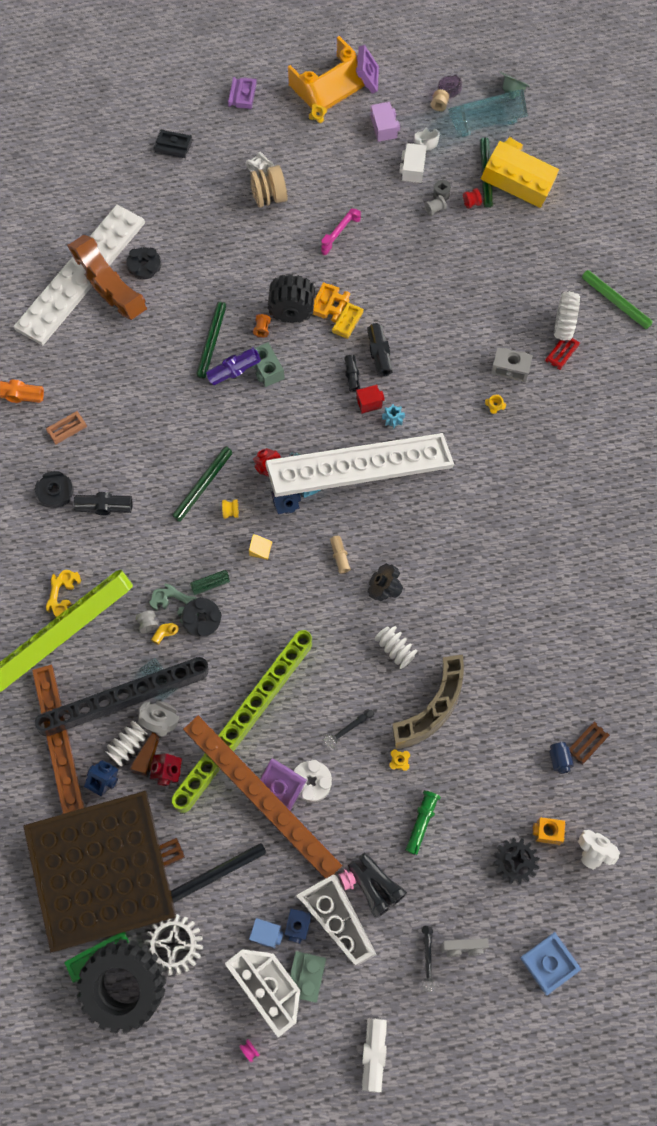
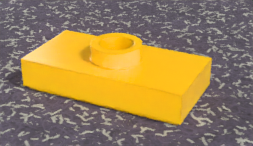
M347 303L332 328V333L348 339L362 316L364 309Z

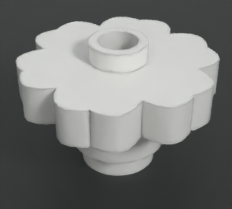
M584 830L578 843L584 850L581 861L585 866L590 869H596L602 862L608 865L616 863L620 852L614 844L610 843L608 838L600 833L595 834L591 830Z

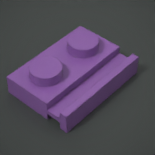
M233 77L228 106L234 105L237 108L252 109L257 85L256 79H236V77Z

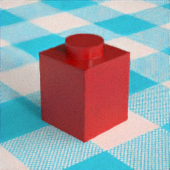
M378 385L356 390V400L361 414L382 409L385 397L383 391H379Z

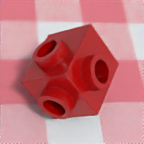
M262 449L253 458L256 464L254 467L259 474L269 476L266 460L278 459L281 456L276 450Z

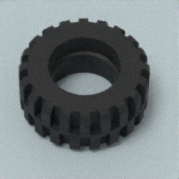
M126 939L119 940L117 943L112 941L98 949L79 973L80 979L77 981L76 987L77 990H80L77 999L79 1003H83L81 1007L83 1014H89L90 1018L88 1020L92 1024L94 1022L100 1024L99 1029L105 1031L106 1028H110L111 1033H118L120 1029H122L123 1033L131 1032L133 1027L138 1029L145 1022H148L161 1004L166 990L163 988L166 984V976H162L164 967L162 964L158 965L156 961L159 957L155 953L151 955L148 952L150 948L146 945L141 948L138 946L139 942L132 940L128 944ZM122 968L134 975L140 987V997L136 1002L121 1003L114 1000L108 994L104 985V975L108 969Z

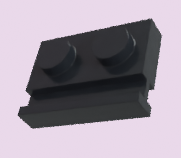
M160 129L156 145L153 147L154 152L186 159V154L190 149L193 139L191 135Z

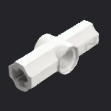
M367 1020L366 1043H364L362 1065H364L362 1090L381 1092L383 1067H385L386 1061L385 1037L387 1020Z

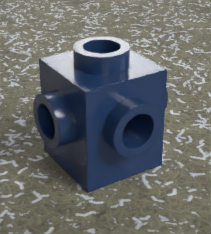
M271 491L274 507L278 515L282 513L290 514L295 512L296 509H300L298 502H301V497L299 493L275 497L274 491Z
M99 761L96 765H92L89 768L84 787L102 797L117 784L118 778L116 776L119 769L108 762Z

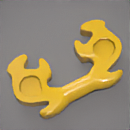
M63 570L58 577L55 574L52 575L50 598L46 604L48 613H50L52 608L55 617H58L68 609V606L72 605L69 600H62L58 604L57 597L59 588L62 585H65L66 589L73 590L75 589L72 585L74 581L78 584L81 583V577L78 572L74 573L70 570Z

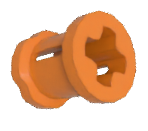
M258 314L256 315V327L253 329V334L257 337L265 338L269 334L268 325L271 318L268 315Z

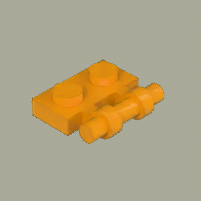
M323 282L314 300L313 315L326 319L328 314H332L331 321L336 323L344 307L349 303L350 293L344 291L343 295L338 294L339 287ZM334 301L339 303L337 307L333 306Z

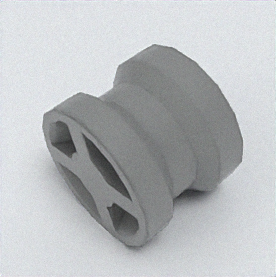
M145 611L136 616L137 622L140 623V633H149L158 629L159 625L154 619V611Z

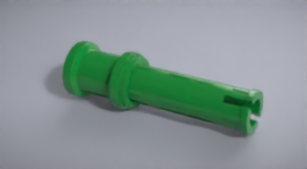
M426 790L423 791L422 803L417 808V820L405 849L406 852L413 855H418L430 818H433L435 815L436 803L441 798V796Z

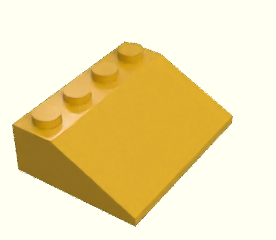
M499 141L484 169L481 180L541 208L559 169Z

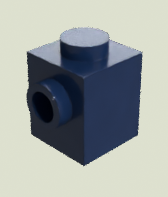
M290 909L284 934L286 937H289V942L301 944V940L306 941L312 918L311 913Z

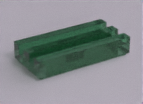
M223 570L193 581L190 585L195 596L230 582L227 570Z

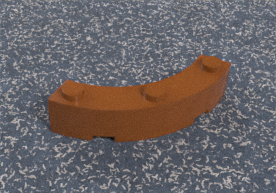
M82 235L67 245L78 265L81 264L85 269V277L111 307L115 305L118 308V312L130 320L147 310L143 295L127 286L120 279L119 274L111 269L97 248L98 244L94 238Z

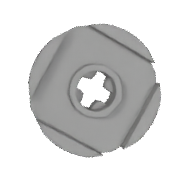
M157 701L156 704L146 702L139 709L137 723L140 727L153 731L159 736H165L167 732H171L177 727L179 715H176L177 710L173 706L165 702Z

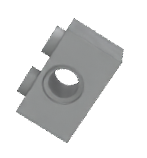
M498 347L491 374L526 382L533 355Z

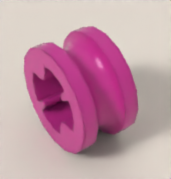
M249 1039L246 1040L245 1045L241 1044L239 1046L251 1063L255 1056H260Z

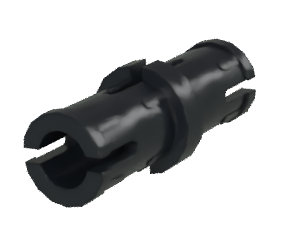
M347 355L344 357L346 364L345 376L348 379L349 391L356 392V390L361 389L356 356L353 355L352 358V355Z

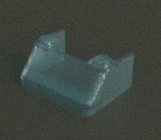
M523 89L448 108L457 133L461 134L462 137L472 135L471 131L503 122H507L509 125L517 123L519 118L528 117Z

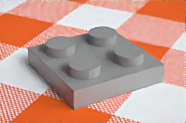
M488 938L443 941L440 944L441 953H446L447 957H459L462 955V952H468V956H479L489 948Z

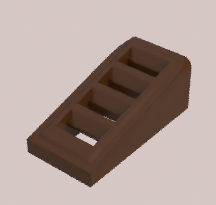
M152 732L131 765L130 771L132 773L146 777L149 776L153 756L156 753L160 740L156 733Z

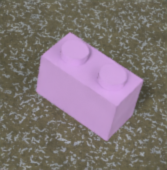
M390 102L371 105L370 117L378 142L396 139L397 131H400V125L395 120L396 112L391 107Z

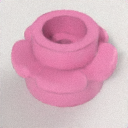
M344 869L343 873L338 874L344 890L353 889V885L356 884L352 872H347Z

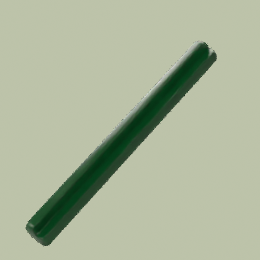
M488 137L480 139L482 174L490 159V142ZM482 180L483 204L485 208H491L493 206L492 185Z
M218 301L196 372L198 378H206V372L210 365L225 314V302Z
M225 446L174 511L173 518L180 522L186 516L232 455L230 448Z

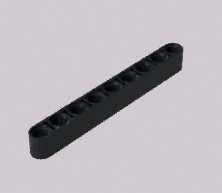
M196 657L47 711L36 717L35 726L42 736H51L160 696L167 691L170 692L173 689L176 690L198 682L207 677L209 672L208 662L202 657ZM196 666H203L205 668L201 672L194 670ZM182 672L186 676L179 679L176 677V674ZM159 679H164L167 681V683L162 686L157 684ZM141 686H146L148 688L147 691L143 693L138 692V689ZM122 693H127L129 695L124 700L118 698L119 695ZM108 700L109 704L107 706H99L101 701ZM84 707L90 708V710H89L88 713H86V714H81V713H80V710H81L82 708H84ZM64 714L70 715L67 721H61L60 718ZM43 722H51L49 727L41 728Z

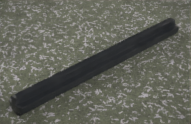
M260 843L171 890L173 903L265 855L266 850L263 844Z

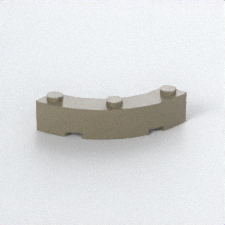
M463 654L443 657V678L440 689L424 711L407 720L392 723L396 750L415 745L427 739L449 719L461 693L464 675Z

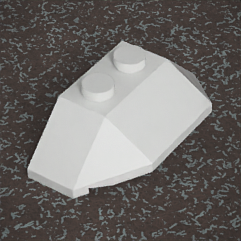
M242 949L225 963L278 1038L296 1023L300 989L274 954Z

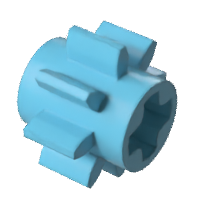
M392 404L389 408L385 407V413L382 414V420H386L385 426L390 425L395 428L398 424L402 425L405 413H401V406L397 407Z

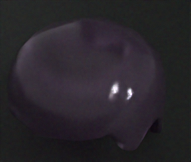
M457 74L443 77L438 83V90H445L449 94V99L454 98L462 90V80Z

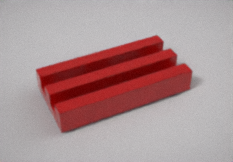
M573 338L568 340L569 342L562 351L553 359L552 357L566 341L560 340L545 361L552 363V366H557V369L561 370L579 347L580 342ZM573 343V344H574L573 347H572V348L570 349V351L566 354V356L563 358V360H562L561 362H558V361L560 360V358L564 355V353L567 351V349H568V348L571 346V344Z

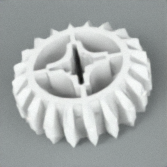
M570 291L562 293L555 321V338L560 340L572 339L579 312V294Z
M177 914L174 921L168 919L167 923L164 921L159 922L160 927L153 924L152 928L156 930L154 934L150 931L147 932V935L152 937V940H145L144 942L146 945H151L148 952L152 953V955L155 953L159 957L156 962L158 965H163V973L168 968L167 973L169 976H172L173 969H175L177 975H181V967L188 972V963L193 966L196 965L195 961L192 960L193 956L196 958L201 957L200 954L196 953V949H203L202 945H197V942L202 941L203 937H195L200 932V929L195 928L192 930L195 923L191 921L186 925L188 918L184 917L180 922V916ZM173 927L167 939L158 940L165 930ZM179 927L188 932L191 943L180 940ZM176 938V942L184 946L175 947L172 952V948L166 944L173 943ZM157 947L167 949L168 963L160 958ZM190 950L183 960L175 963V959H177L180 951Z

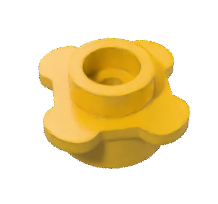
M313 104L309 119L323 123V117L327 113V109Z
M492 395L489 399L485 400V405L490 408V413L496 414L497 411L506 408V403H503V398L500 395Z
M396 749L392 750L390 753L392 761L389 764L390 768L407 771L410 767L408 764V759L411 756L408 751L398 752Z

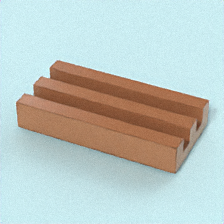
M78 411L46 428V431L56 445L83 430L87 425ZM78 418V420L72 422L71 424H67V423L73 421L74 419ZM62 427V429L58 430V431L55 432V433H52L53 431H55V430H57L58 428Z

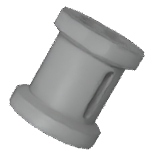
M441 195L431 202L426 201L424 203L425 210L429 216H433L439 210L444 211L447 207Z

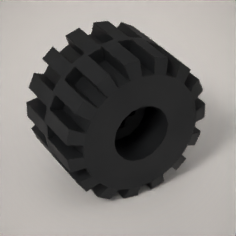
M288 274V276L280 275L279 278L275 277L273 282L270 283L269 314L273 315L275 319L290 323H300L310 319L314 311L315 285L310 283L309 279L302 278L300 275Z

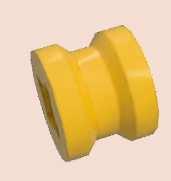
M233 499L230 502L222 500L223 519H227L229 516L239 518L237 499Z

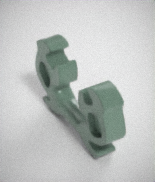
M165 583L166 589L154 590L149 603L152 609L158 611L157 605H162L163 609L168 607V597H174L184 602L185 605L197 598L187 596L177 591L172 585ZM184 607L179 608L177 612L178 617L182 615Z

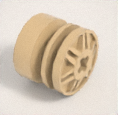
M279 165L268 167V176H265L262 169H259V178L256 171L250 172L251 190L259 208L264 206L263 199L266 205L269 206L270 197H273L276 204L287 201L285 180Z

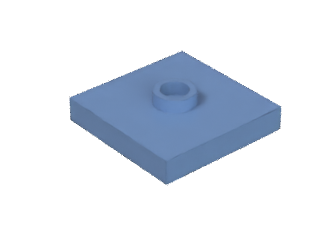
M555 932L520 957L546 996L582 970Z

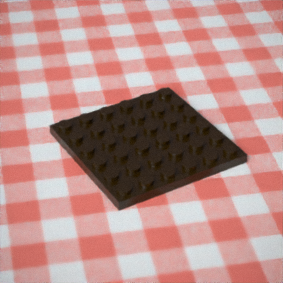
M147 791L23 825L50 953L176 917Z

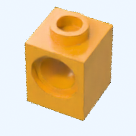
M540 817L537 823L533 824V835L536 836L535 842L561 845L564 842V820ZM544 826H548L553 830L552 836L544 833Z

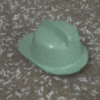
M500 71L505 76L503 90L507 97L515 99L523 94L526 87H530L528 84Z

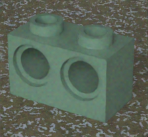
M269 342L254 348L259 353V357L264 358L258 364L251 367L257 371L255 374L258 381L263 382L264 386L267 387L285 379L284 369Z

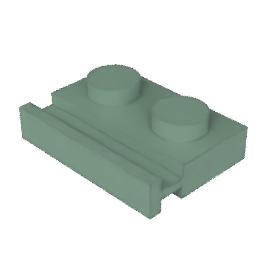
M299 951L295 952L290 977L300 989L299 999L317 1003L326 958Z

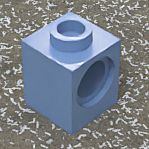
M256 918L249 940L275 949L276 944H281L284 932H280L281 926Z

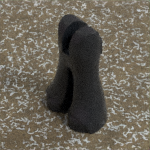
M364 852L359 856L363 866L367 868L364 872L361 871V868L354 861L347 866L363 891L372 915L377 919L391 907L379 894L371 880L376 882L392 906L400 902L407 895V892L393 882L379 868L375 861Z

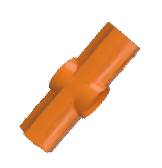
M12 379L9 382L0 381V398H5L12 403H20L21 401L41 403L43 401L44 388L42 386L27 385L16 379Z

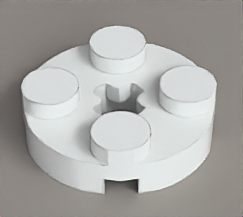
M317 760L305 761L295 768L294 772L307 779L311 776L317 779L315 786L305 783L298 796L299 799L307 802H318L329 794L332 786V776L324 764Z

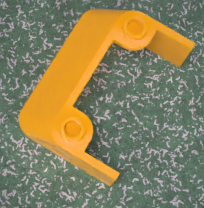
M340 36L337 37V57L342 63L319 77L312 71H307L300 75L291 65L288 66L289 86L310 108L313 104H317L329 109L365 86L364 81L356 72V67L358 66L356 52Z

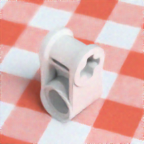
M258 152L253 159L246 161L248 170L250 172L256 171L258 178L259 169H262L265 176H268V167L274 166L261 152Z

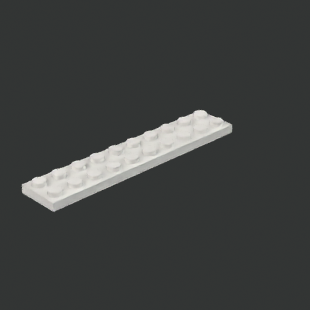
M116 205L90 235V237L96 240L97 248L109 266L145 224V220ZM72 257L13 326L14 329L43 346L91 289L92 285L84 275L86 271L81 264L78 265Z
M443 433L266 460V468L275 497L449 469L454 466Z

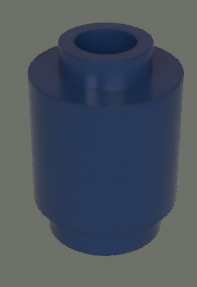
M566 742L550 745L551 750L549 754L554 771H558L559 774L570 772V768L574 767Z

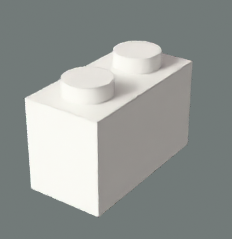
M407 143L406 150L402 151L401 160L404 163L400 164L399 174H402V181L422 183L427 145Z

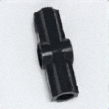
M372 323L367 327L371 358L374 359L377 375L381 377L388 376L393 373L389 343L385 339L382 324Z
M98 492L96 495H75L73 501L74 511L94 512L97 515L108 516L111 513H131L133 498L132 496L112 495L108 492Z

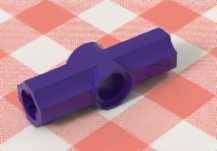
M252 347L237 356L236 354L229 356L221 364L207 370L206 374L210 383L216 385L230 377L235 378L241 375L246 369L258 364L261 359L257 350Z

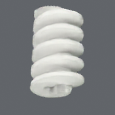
M396 626L392 628L386 627L376 635L375 641H380V647H385L384 651L390 653L389 657L391 659L396 658L395 664H401L400 669H402L414 659L417 650L410 651L411 643L406 646L404 645L407 638L399 639L402 633H394L397 629Z
M134 721L130 722L132 729L129 727L124 728L126 734L119 733L121 740L113 739L115 746L107 745L109 752L106 753L121 767L123 766L121 759L128 761L127 753L134 755L133 747L140 749L139 741L146 743L145 735L149 736Z

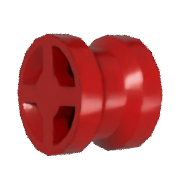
M477 188L473 189L472 192L466 191L463 193V201L467 209L472 208L474 205L480 206L482 204L481 194Z

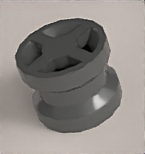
M446 180L437 181L434 185L433 197L436 199L437 196L441 195L445 201L448 200L451 190L450 183Z

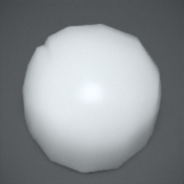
M425 128L422 132L414 134L413 142L418 145H427L426 151H431L437 147L440 133L437 129L429 132Z

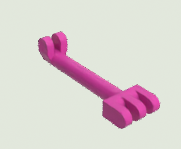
M351 208L330 235H325L321 245L322 255L328 254L332 248L333 241L350 220L360 221L361 212L359 210Z

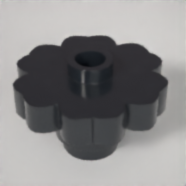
M387 563L380 566L378 571L373 573L369 581L370 587L367 590L369 597L380 602L388 597L397 598L403 590V585L397 579L400 575L399 569Z

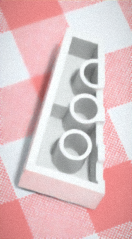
M332 875L296 895L355 965H359L376 956L337 876Z

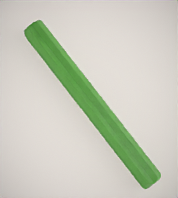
M587 270L583 273L582 279L642 327L648 329L652 325L653 321L591 271Z

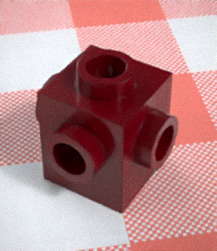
M167 753L154 755L150 768V779L157 781V785L160 786L178 783L181 774L182 758Z

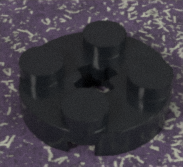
M134 248L129 252L126 265L128 272L134 275L135 278L145 280L154 277V274L160 271L161 259L155 248ZM142 261L148 262L145 263V266H142L141 264Z
M47 472L40 481H37L35 494L43 506L58 508L70 503L74 492L73 484L70 478L62 472ZM53 486H56L57 489H59L55 493L50 492V490L53 489Z
M199 597L191 600L182 611V624L184 629L193 636H209L219 627L222 614L212 600ZM197 613H204L206 621L198 622Z

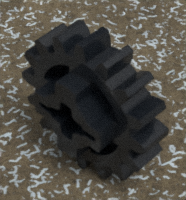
M515 837L511 839V843L505 840L503 842L505 847L501 845L497 847L500 853H494V857L498 860L494 861L493 865L499 866L496 874H503L501 880L509 878V884L516 880L517 885H521L522 879L528 883L530 881L528 876L534 878L536 874L533 870L539 869L535 862H538L540 858L534 857L537 850L530 849V842L524 845L523 838H521L519 843L516 842ZM515 848L513 853H505L506 850ZM524 851L527 853L529 859L525 857ZM518 854V861L521 863L515 868V862L511 859H514ZM503 863L507 864L509 872L505 869ZM521 869L528 870L523 875H517Z

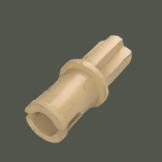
M333 536L330 542L340 574L349 572L351 569L346 556L348 553L344 549L340 536Z

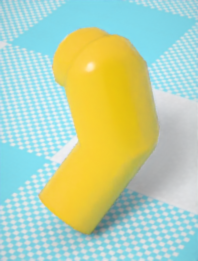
M174 623L160 625L151 641L159 645L164 637L175 635L179 630L178 626Z

